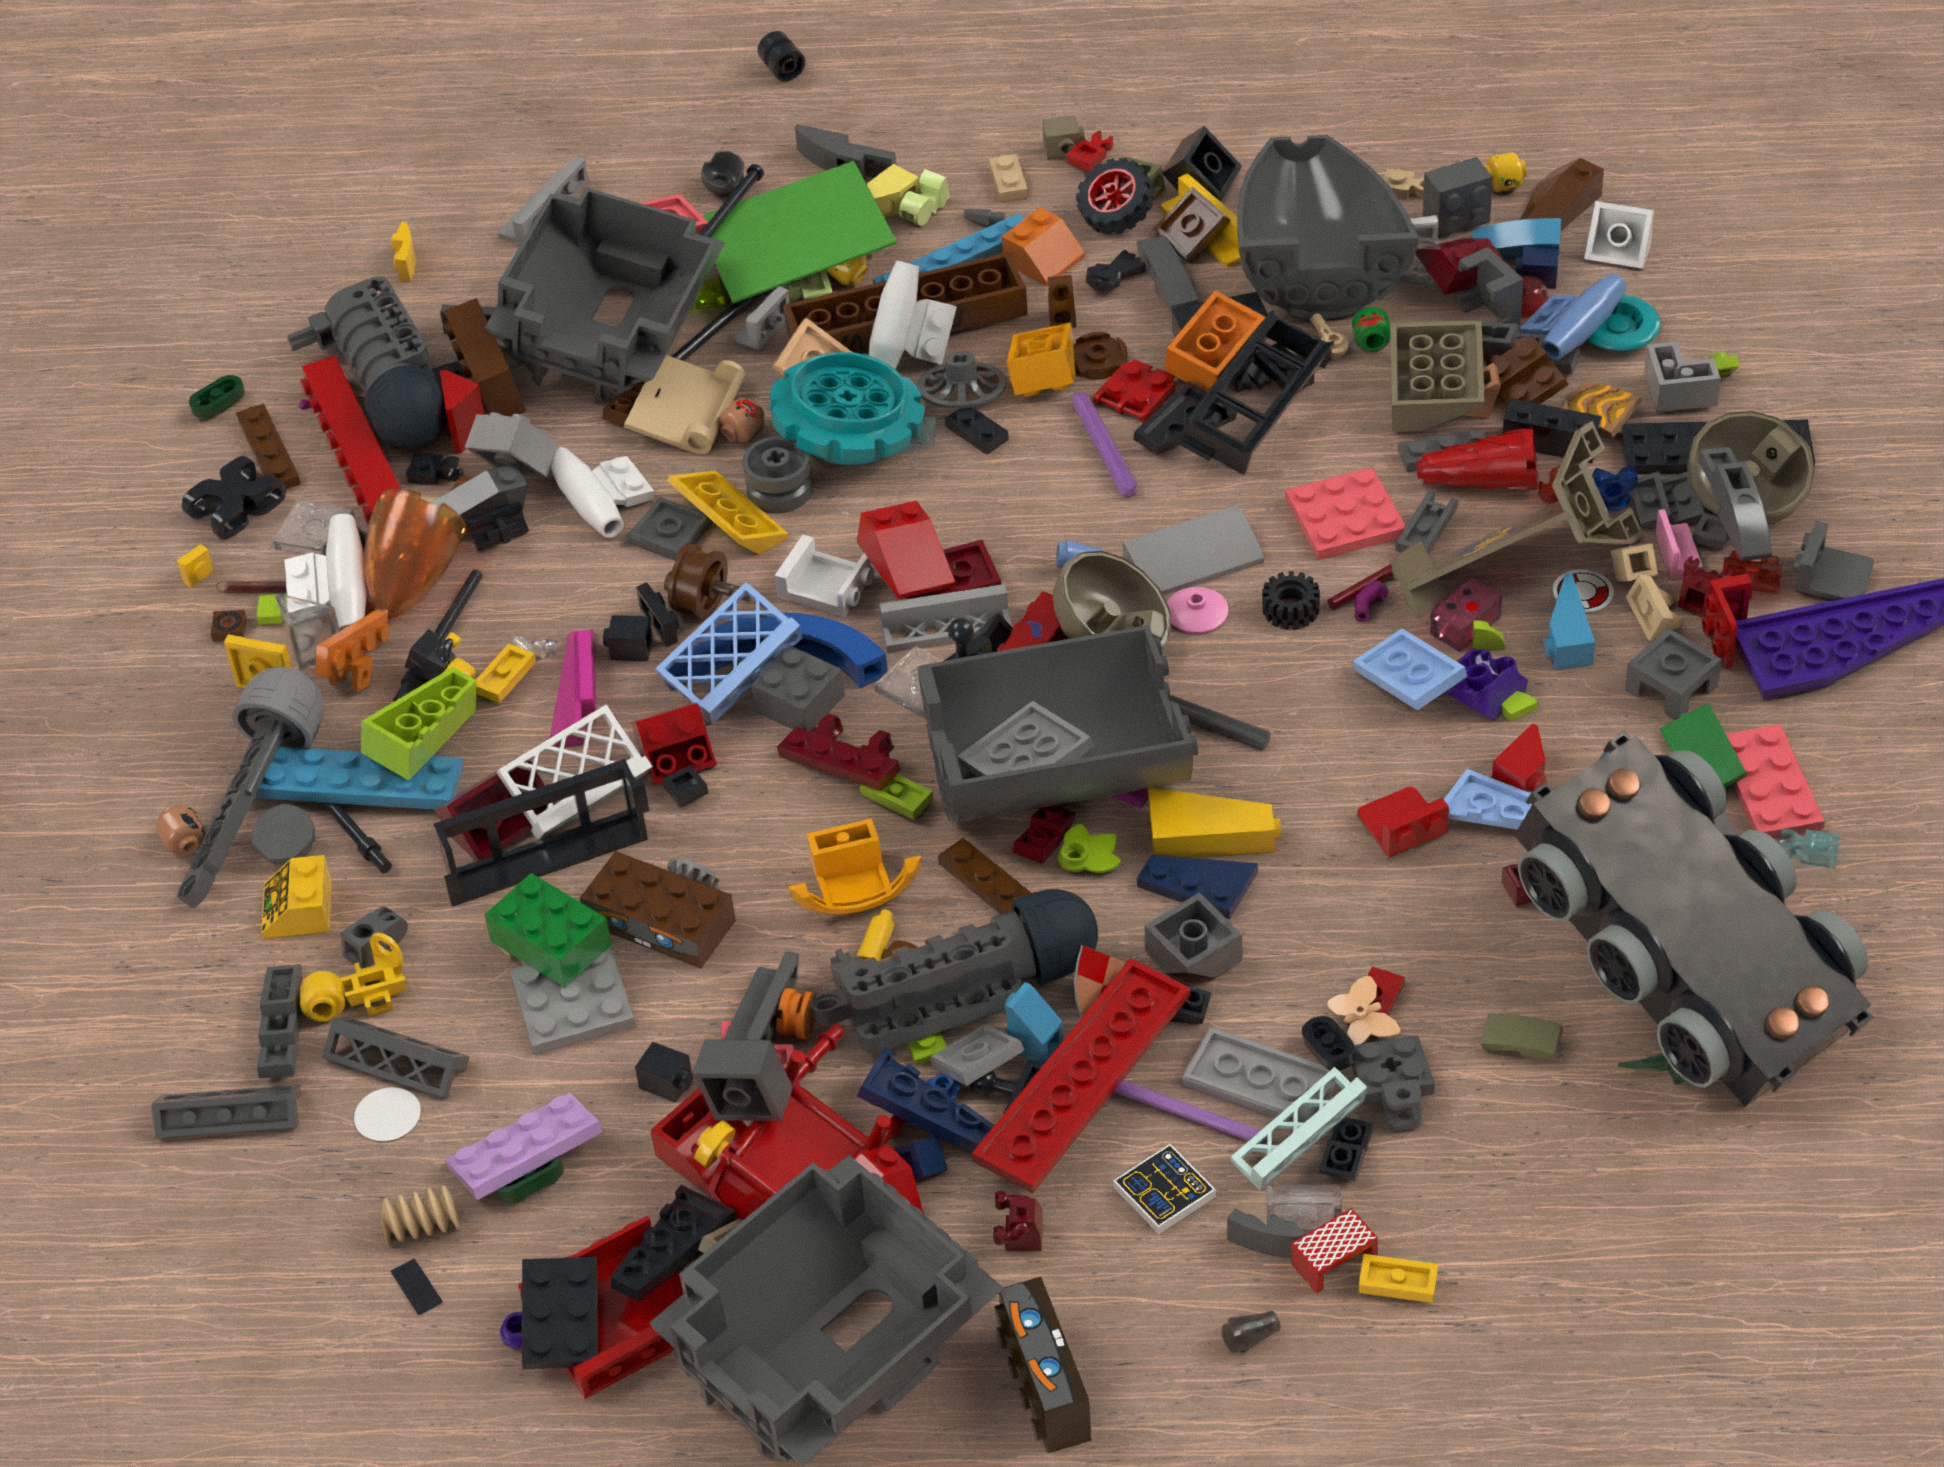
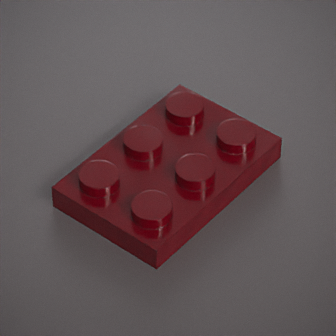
M978 540L943 549L955 580V587L905 599L1001 585V579L983 540Z

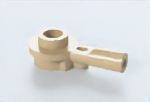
M1314 314L1310 320L1321 336V340L1325 342L1335 341L1330 355L1331 360L1342 358L1348 350V339L1339 333H1332L1321 314Z

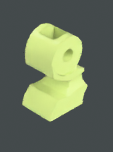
M924 169L919 180L921 193L916 194L908 191L904 195L905 197L899 207L900 218L919 226L925 225L930 219L931 214H936V210L944 207L950 198L946 177Z

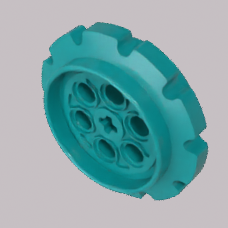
M852 352L826 353L788 368L784 371V379L775 380L771 388L769 411L772 412V424L784 439L797 440V448L817 459L843 465L871 463L884 457L895 455L909 447L911 437H918L921 432L925 407L921 404L922 395L909 378L902 377L893 367L877 358Z

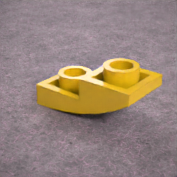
M401 222L397 232L393 233L391 239L392 249L396 252L393 265L398 271L400 281L411 282L416 264L415 252L407 222Z

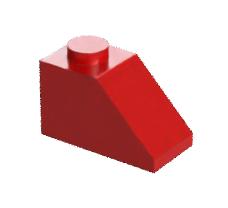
M1532 723L1493 761V779L1529 793L1545 784L1546 760L1537 725Z

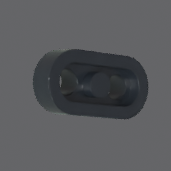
M1318 1016L1308 1020L1303 1025L1302 1036L1306 1047L1325 1068L1332 1070L1335 1067L1338 1071L1350 1067L1355 1062L1357 1054L1353 1041L1332 1018Z

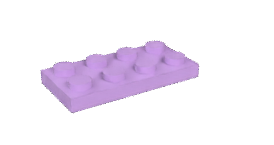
M571 1093L554 1098L549 1104L534 1112L522 1115L518 1121L503 1129L492 1131L486 1138L471 1146L459 1149L456 1154L445 1160L449 1171L476 1200H479L601 1134L603 1131L599 1120Z

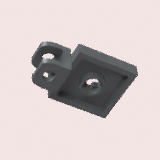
M1415 1035L1354 1045L1357 1058L1352 1064L1355 1078L1358 1077L1367 1086L1363 1101L1364 1105L1382 1102V1112L1386 1124L1393 1131L1419 1128L1422 1123V1114L1419 1107L1422 1096L1435 1094V1083L1419 1036ZM1388 1068H1396V1071L1390 1072ZM1404 1114L1408 1115L1410 1118L1407 1120H1400L1397 1117L1399 1115Z

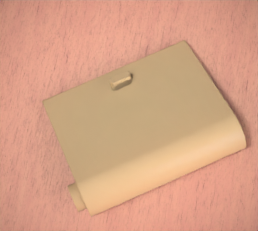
M666 355L654 379L644 383L625 421L624 428L696 454H706L711 450L722 426L720 416L733 403L745 378V372L734 361H721L717 365L715 372Z

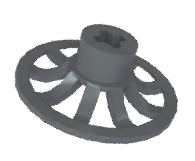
M964 351L947 355L945 364L925 372L917 383V388L923 400L938 407L953 409L971 408L987 404L1001 396L1007 386L1006 376L1001 370L990 364L975 362V356ZM978 368H984L991 372L981 374L978 372ZM945 369V373L942 376L936 377L933 375ZM995 377L999 379V383L996 384L987 382ZM926 380L936 384L933 387H924ZM965 385H968L971 392L977 398L976 400L966 401ZM978 385H980L981 387H983V388H985V389H987V390H995V391H993V392L990 393L989 395H986L985 393L982 392V390L979 388ZM955 386H958V402L947 401ZM945 387L944 391L939 397H933L930 395L937 393Z

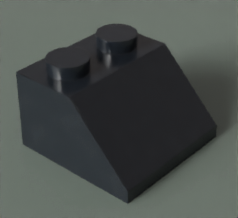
M1203 126L1181 141L1162 172L1164 177L1177 190L1178 177L1188 173L1215 198L1221 201L1242 165Z

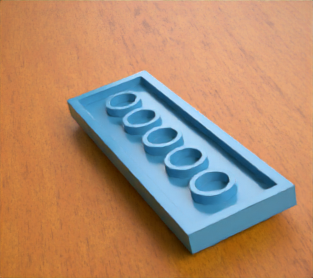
M281 746L278 747L256 792V798L435 809L455 797L464 768L463 758L432 756L408 781L361 752Z

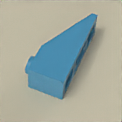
M1566 573L1549 623L1548 638L1543 639L1545 656L1551 657L1554 669L1592 665L1594 659L1595 640L1572 573Z

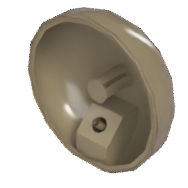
M1755 411L1726 413L1707 422L1693 439L1687 463L1691 488L1704 507L1717 516L1721 504L1698 461L1701 450L1730 447L1737 462H1746L1757 487L1767 525H1772L1792 515L1810 493L1815 473L1810 447L1788 424L1777 417Z
M1104 551L1080 552L1064 564L1052 591L1055 617L1068 639L1149 625L1153 637H1159L1161 648L1167 644L1170 637L1172 618L1170 608L1159 587L1142 569L1123 557Z

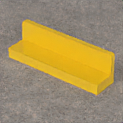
M1188 173L1178 177L1179 196L1162 203L1161 210L1167 215L1184 195L1194 187L1231 220L1205 249L1225 267L1241 262L1237 235V216Z

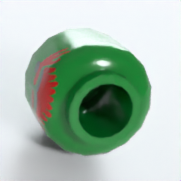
M1369 307L1360 310L1354 316L1352 332L1357 346L1362 350L1369 352L1379 351L1390 343L1391 323L1385 311L1380 308Z

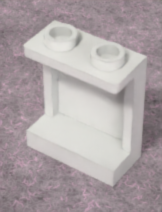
M802 535L775 574L777 597L846 617L852 606L855 607L858 604L860 594L865 586L871 584L874 577V568L871 567V561L865 553H863L857 563L815 551L814 537Z

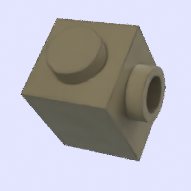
M1076 115L1042 120L1043 142L1047 159L1066 157V154L1081 140H1085L1083 126L1078 127Z

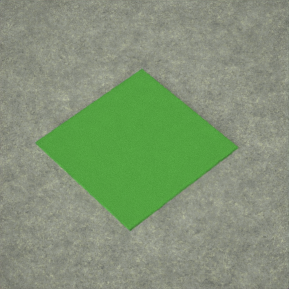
M854 161L739 202L711 237L725 242L715 261V265L732 303L897 244L893 233ZM718 210L702 216L709 222Z

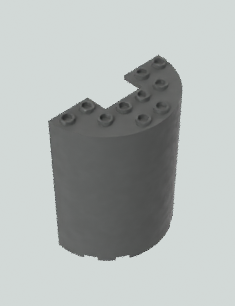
M1149 625L917 666L935 773L943 806L951 824L1183 783L1191 779L1193 756L1198 755L1197 740L1195 735H1191L1188 715H1182L1178 702H1169L1171 701L1168 682H1164V676L1169 675L1168 661L1166 656H1162L1159 637H1153ZM1032 701L1089 735L1094 745L1092 749L1076 760L977 777L963 768L957 758L960 753Z

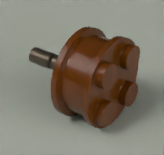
M694 544L680 547L672 571L666 575L664 581V589L668 591V601L672 610L677 612H683L686 609L691 610L696 617L706 619L713 614L723 595L731 597L740 588V586L726 583L728 564L723 552L717 550L710 553L702 552V549ZM746 594L741 600L750 602L751 597Z

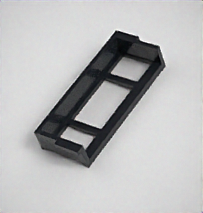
M1271 310L1187 418L1178 445L1208 461L1214 458L1245 475L1252 454L1316 369L1319 366L1325 368L1328 365L1335 341L1325 342L1276 316L1274 310ZM1269 338L1276 343L1280 342L1284 347L1306 358V360L1302 363L1265 343V340ZM1257 351L1296 371L1265 414L1225 393ZM1218 402L1257 423L1243 442L1204 422V419Z
M623 759L433 823L447 872L444 880L451 906L453 907L517 885L530 873L541 877L648 840L643 813L650 810L643 780L636 782L626 760ZM622 780L627 810L591 822L585 791ZM574 796L580 826L502 852L495 822ZM485 826L492 856L456 868L453 852L447 838Z

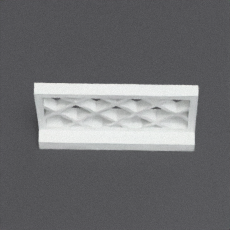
M605 705L498 769L496 773L513 797L522 794L521 792L536 789L532 788L535 772L553 776L552 783L557 782L558 777L567 779L576 776L559 771L562 756L580 760L577 774L579 775L583 773L585 761L603 766L614 763L615 761L609 760L612 745L623 747L631 757L626 762L636 781L645 776L652 768V765L646 756L641 757L608 706ZM603 716L610 726L609 736L605 737L591 733L593 721ZM587 726L586 732L580 730L583 727ZM574 735L585 738L582 754L564 749L565 740L568 736ZM589 739L607 743L604 759L586 755ZM560 742L559 748L552 747L553 745ZM546 751L558 754L555 770L537 766L540 753ZM533 758L532 764L525 763ZM515 768L529 770L528 786L515 784L508 773ZM622 780L585 791L588 810L622 790ZM574 796L559 800L560 802L552 806L553 803L548 804L547 810L537 816L533 810L523 812L532 825L531 831L537 840L546 837L578 817Z

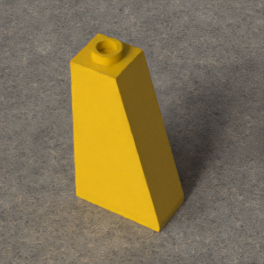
M1160 788L1148 789L1153 855L1199 858L1275 852V838H1281L1280 818L1273 817L1272 804Z

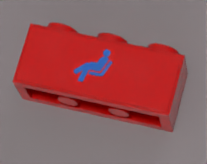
M1042 591L1035 602H1030L1025 616L1020 623H1015L1010 637L1005 644L1002 643L998 647L997 652L1068 639L1055 617L1052 594Z

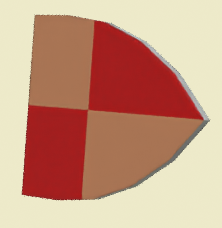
M1084 945L1080 947L1074 976L1075 1000L1080 1018L1084 1016L1126 964L1124 961Z

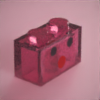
M1471 578L1463 586H1458L1444 602L1438 603L1430 613V635L1458 652H1462L1472 643L1473 621H1484L1489 623L1491 627L1501 618L1502 595L1476 579Z

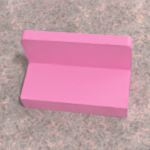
M1665 509L1658 510L1655 536L1670 580L1683 578L1684 562L1690 556H1693V560L1698 558L1700 561L1695 571L1703 569L1688 524L1670 525Z

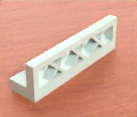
M1334 1067L1234 1153L1230 1161L1261 1191L1358 1107L1365 1099L1367 1086L1358 1077L1350 1082ZM1332 1081H1335L1343 1090L1333 1099L1324 1100V1088ZM1317 1094H1319V1100L1313 1099ZM1302 1107H1319V1111L1305 1123L1298 1122V1111ZM1293 1116V1122H1286ZM1277 1129L1293 1130V1133L1281 1144L1271 1145L1272 1133ZM1267 1139V1145H1262L1261 1143ZM1250 1152H1267V1156L1253 1168L1243 1160Z

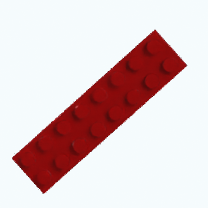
M1130 958L972 1152V1161L1033 1194L1190 997V987Z

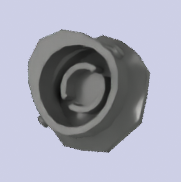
M284 803L263 812L256 821L252 831V846L265 859L275 865H284L291 858L306 857L311 850L312 843L315 842V828L307 812L304 809Z

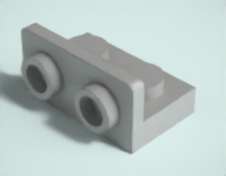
M778 286L767 296L763 303L754 312L749 314L746 319V325L735 336L736 342L760 350L785 324L783 305L790 303L789 290Z

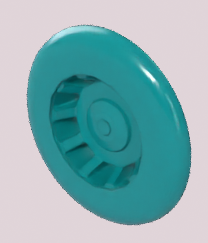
M1623 294L1612 314L1587 341L1608 350L1626 351L1637 349L1649 344L1657 337L1661 329V320L1657 311L1649 303L1640 298Z

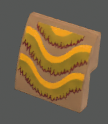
M1583 381L1561 408L1602 416L1600 437L1613 438L1642 401L1639 396L1624 389L1603 383Z

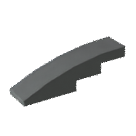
M1165 235L1137 241L1138 253L1146 261L1147 273L1154 280L1156 293L1170 311L1179 307L1199 304V299L1176 251Z
M1482 322L1483 356L1487 358L1494 355L1501 356L1511 349V345L1516 339L1528 338L1530 335H1533L1541 345L1547 335L1519 333L1518 324ZM1579 347L1558 361L1551 360L1561 373L1573 374L1580 357Z
M301 964L267 967L260 1001L262 1019L258 1034L261 1047L257 1064L259 1079L292 1076L295 1073L301 1016Z

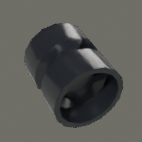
M773 31L761 39L757 49L758 55L778 80L784 82L791 81L802 73L805 67L804 55L784 32Z

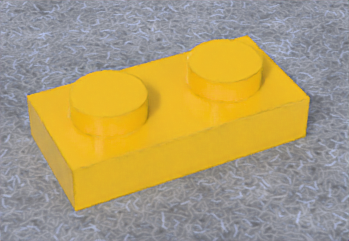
M508 643L476 679V694L500 704L535 665V654Z
M1364 1254L1359 1281V1293L1434 1303L1438 1264Z

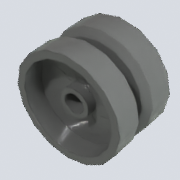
M782 436L764 438L752 444L743 456L742 461L748 499L764 512L776 514L791 512L802 507L812 495L813 483L809 453L796 447L797 440H787Z

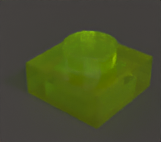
M719 278L705 280L694 301L696 310L711 309L725 305Z

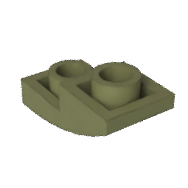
M1488 1013L1480 1044L1485 1051H1519L1523 1058H1557L1563 1026L1555 1022L1528 1016Z

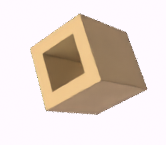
M1652 543L1610 550L1616 582L1636 580L1639 574L1658 575Z

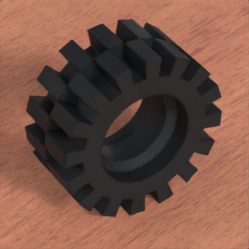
M1289 571V576H1285L1281 572L1278 573V579L1271 576L1269 583L1265 582L1264 589H1262V612L1268 622L1272 620L1273 626L1278 627L1281 623L1282 629L1288 630V625H1293V630L1299 629V624L1306 627L1309 625V620L1311 622L1316 620V615H1319L1320 590L1317 582L1313 583L1311 576L1305 579V573L1299 572L1298 576H1294V571ZM1286 598H1296L1300 601L1288 603L1282 600Z

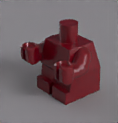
M1690 556L1684 562L1683 582L1677 607L1706 616L1704 598L1706 594H1709L1710 580L1734 576V572L1732 570L1727 572V568H1724L1720 574L1715 570L1708 572L1698 569L1695 571L1700 561L1698 558L1693 560V556Z
M1004 1191L995 1192V1207L998 1210L1008 1208L1009 1215H1006L1005 1227L1000 1225L993 1227L994 1243L996 1245L1005 1243V1251H1042L1043 1215L1042 1207L1036 1198H1029L1026 1195H1007Z

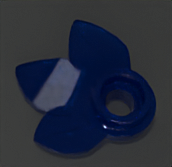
M1632 465L1625 466L1616 475L1600 468H1595L1592 474L1607 510H1619L1629 504L1631 500L1630 492L1638 484V475Z

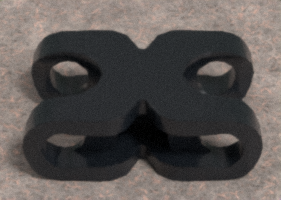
M239 456L220 469L221 480L206 479L187 491L182 498V510L193 519H201L213 514L211 518L213 533L226 540L232 538L248 526L247 515H265L278 506L285 498L286 486L281 480L271 475L255 481L257 476L255 463L246 456Z

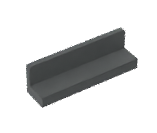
M786 951L777 970L765 967L757 968L724 1039L771 1040L776 1029V1019L780 1018L778 1006L785 988H794L798 981V953Z

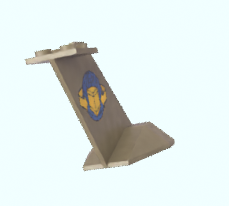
M1593 421L1586 423L1575 431L1554 479L1552 487L1559 501L1432 563L1422 541L1414 543L1389 560L1392 565V573L1395 579L1399 581L1405 594L1406 604L1413 611L1416 619L1422 617L1447 599L1438 577L1566 518L1578 544L1629 546L1644 536L1631 507L1609 515L1586 464L1605 450Z

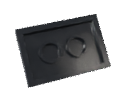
M597 1257L522 1259V1368H574L598 1355Z

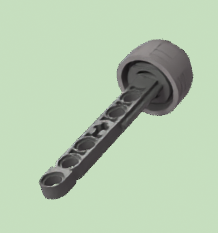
M288 667L266 669L255 675L247 683L233 709V723L251 742L194 857L190 871L186 874L179 888L178 899L191 908H195L202 903L209 893L216 878L214 876L221 868L278 747L310 749L318 733L323 717L324 701L316 683L305 673Z

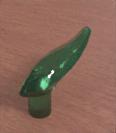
M1663 1054L1618 1063V1067L1669 1071L1675 1084H1681L1686 1081L1672 1068Z

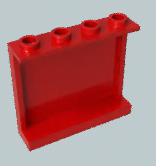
M648 1216L627 1224L623 1229L604 1239L596 1240L591 1246L572 1256L564 1257H597L598 1355L574 1368H565L584 1399L675 1350L663 1337L656 1333L649 1322L683 1295L679 1276L681 1272L679 1270L640 1302L611 1288L610 1276L629 1251L641 1244L643 1241L642 1234L651 1226ZM521 1282V1283L518 1284V1288H519V1292H520V1296H521V1300H522V1282Z

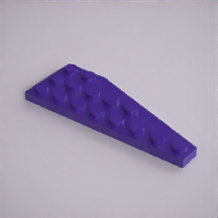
M1944 578L1737 620L1735 645L1763 699L1825 687L1944 625Z

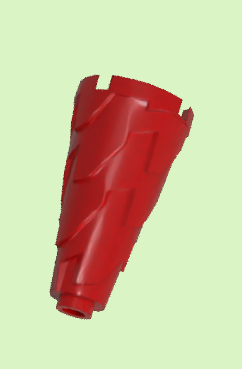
M1529 427L1510 430L1502 435L1478 438L1477 442L1448 446L1444 450L1423 454L1422 460L1416 461L1418 479H1424L1425 484L1448 485L1449 487L1481 486V489L1538 490L1539 478L1534 429Z

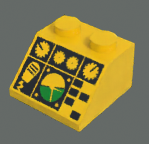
M325 855L291 858L264 883L262 939L330 932L332 880Z

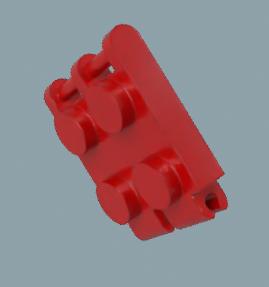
M1136 359L1131 362H1124L1094 394L1093 403L1097 405L1105 404L1115 408V411L1119 414H1130L1137 417L1139 422L1144 423L1176 391V380L1174 379L1176 376L1159 368H1156L1153 372L1151 370L1153 366ZM1108 397V398H1110V399H1113V400H1115V401H1118V403H1116V402H1114V401H1111V400H1109V399H1106V398ZM1129 407H1132V408H1135V409H1137V410H1140L1141 412H1138V411H1136V410H1134V409H1131V408H1129Z

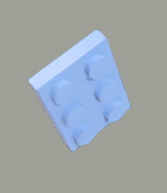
M1403 628L1353 661L1354 669L1357 673L1415 710H1419L1467 677L1463 665Z

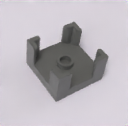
M1489 247L1460 259L1458 266L1460 272L1478 266L1477 285L1457 295V306L1467 313L1485 305L1500 319L1496 323H1513L1519 326L1521 324L1523 278Z
M1668 628L1628 663L1625 691L1638 697L1641 691V681L1666 695L1665 714L1673 720L1681 718L1682 713H1688L1690 695L1703 683L1706 684V693L1708 694L1718 687L1722 659Z

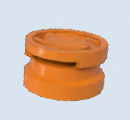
M785 988L778 1006L780 1018L776 1019V1029L779 1036L789 1037L793 1034L797 1039H809L815 1024L811 1008V1002L817 997L815 992L806 991L803 994L798 993L797 989Z

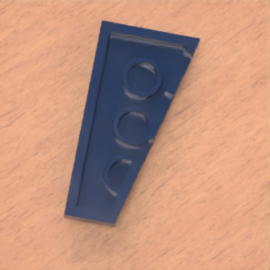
M884 1047L862 1083L857 1097L972 1154L993 1128L994 1124L966 1104L957 1105L952 1102L948 1091L938 1084L934 1088L919 1078L920 1071L910 1064L905 1067L893 1059L895 1053Z

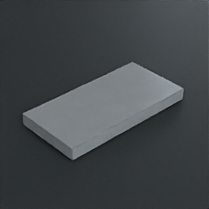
M1209 1027L1181 1078V1086L1276 1118L1330 1070L1319 1063ZM1332 1081L1324 1088V1100H1330L1338 1085L1335 1081ZM1317 1094L1313 1099L1319 1100V1094ZM1302 1107L1298 1111V1122L1305 1123L1319 1111V1107ZM1293 1116L1286 1122H1293Z

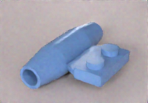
M1609 274L1586 289L1578 298H1575V296H1551L1519 328L1520 333L1547 335L1541 346L1551 360L1558 361L1582 345L1608 319L1625 293L1626 283L1619 275Z

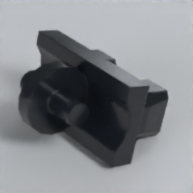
M519 501L503 505L497 510L483 515L479 514L467 520L474 546L477 550L500 542L503 544L510 543V538L529 532L523 515L522 505Z

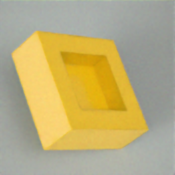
M199 544L177 560L183 583L190 588L215 571L209 550L202 544Z

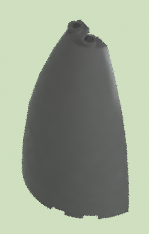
M1329 135L1307 136V139L1300 144L1294 143L1291 137H1271L1256 155L1245 174L1239 191L1237 235L1239 254L1245 276L1263 300L1271 306L1276 305L1287 310L1290 315L1311 319L1314 314L1319 313L1323 319H1332L1357 313L1363 309V306L1376 299L1382 300L1396 288V282L1405 271L1408 272L1414 260L1419 238L1408 213L1391 187L1372 167Z

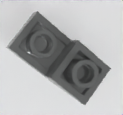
M1236 1208L1227 1217V1240L1267 1255L1291 1258V1243L1306 1235V1231L1302 1230L1296 1223L1285 1221L1276 1215L1271 1218L1267 1225L1262 1223L1258 1217L1252 1214H1245Z

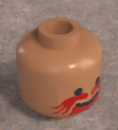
M736 399L720 416L723 435L730 441L736 440L741 443L750 441L765 424L763 408L753 399Z

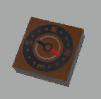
M245 609L214 611L211 627L212 641H224L228 634L244 637L247 620Z

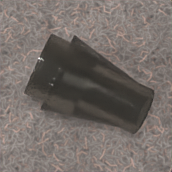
M1272 1310L1264 1313L1231 1317L1228 1323L1222 1325V1337L1225 1345L1232 1353L1238 1351L1246 1353L1270 1335L1279 1332L1280 1322Z

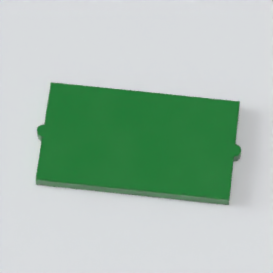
M1709 703L1688 714L1682 713L1681 718L1660 728L1671 752L1674 750H1684L1701 756L1716 772L1724 790H1726L1727 786L1748 776Z

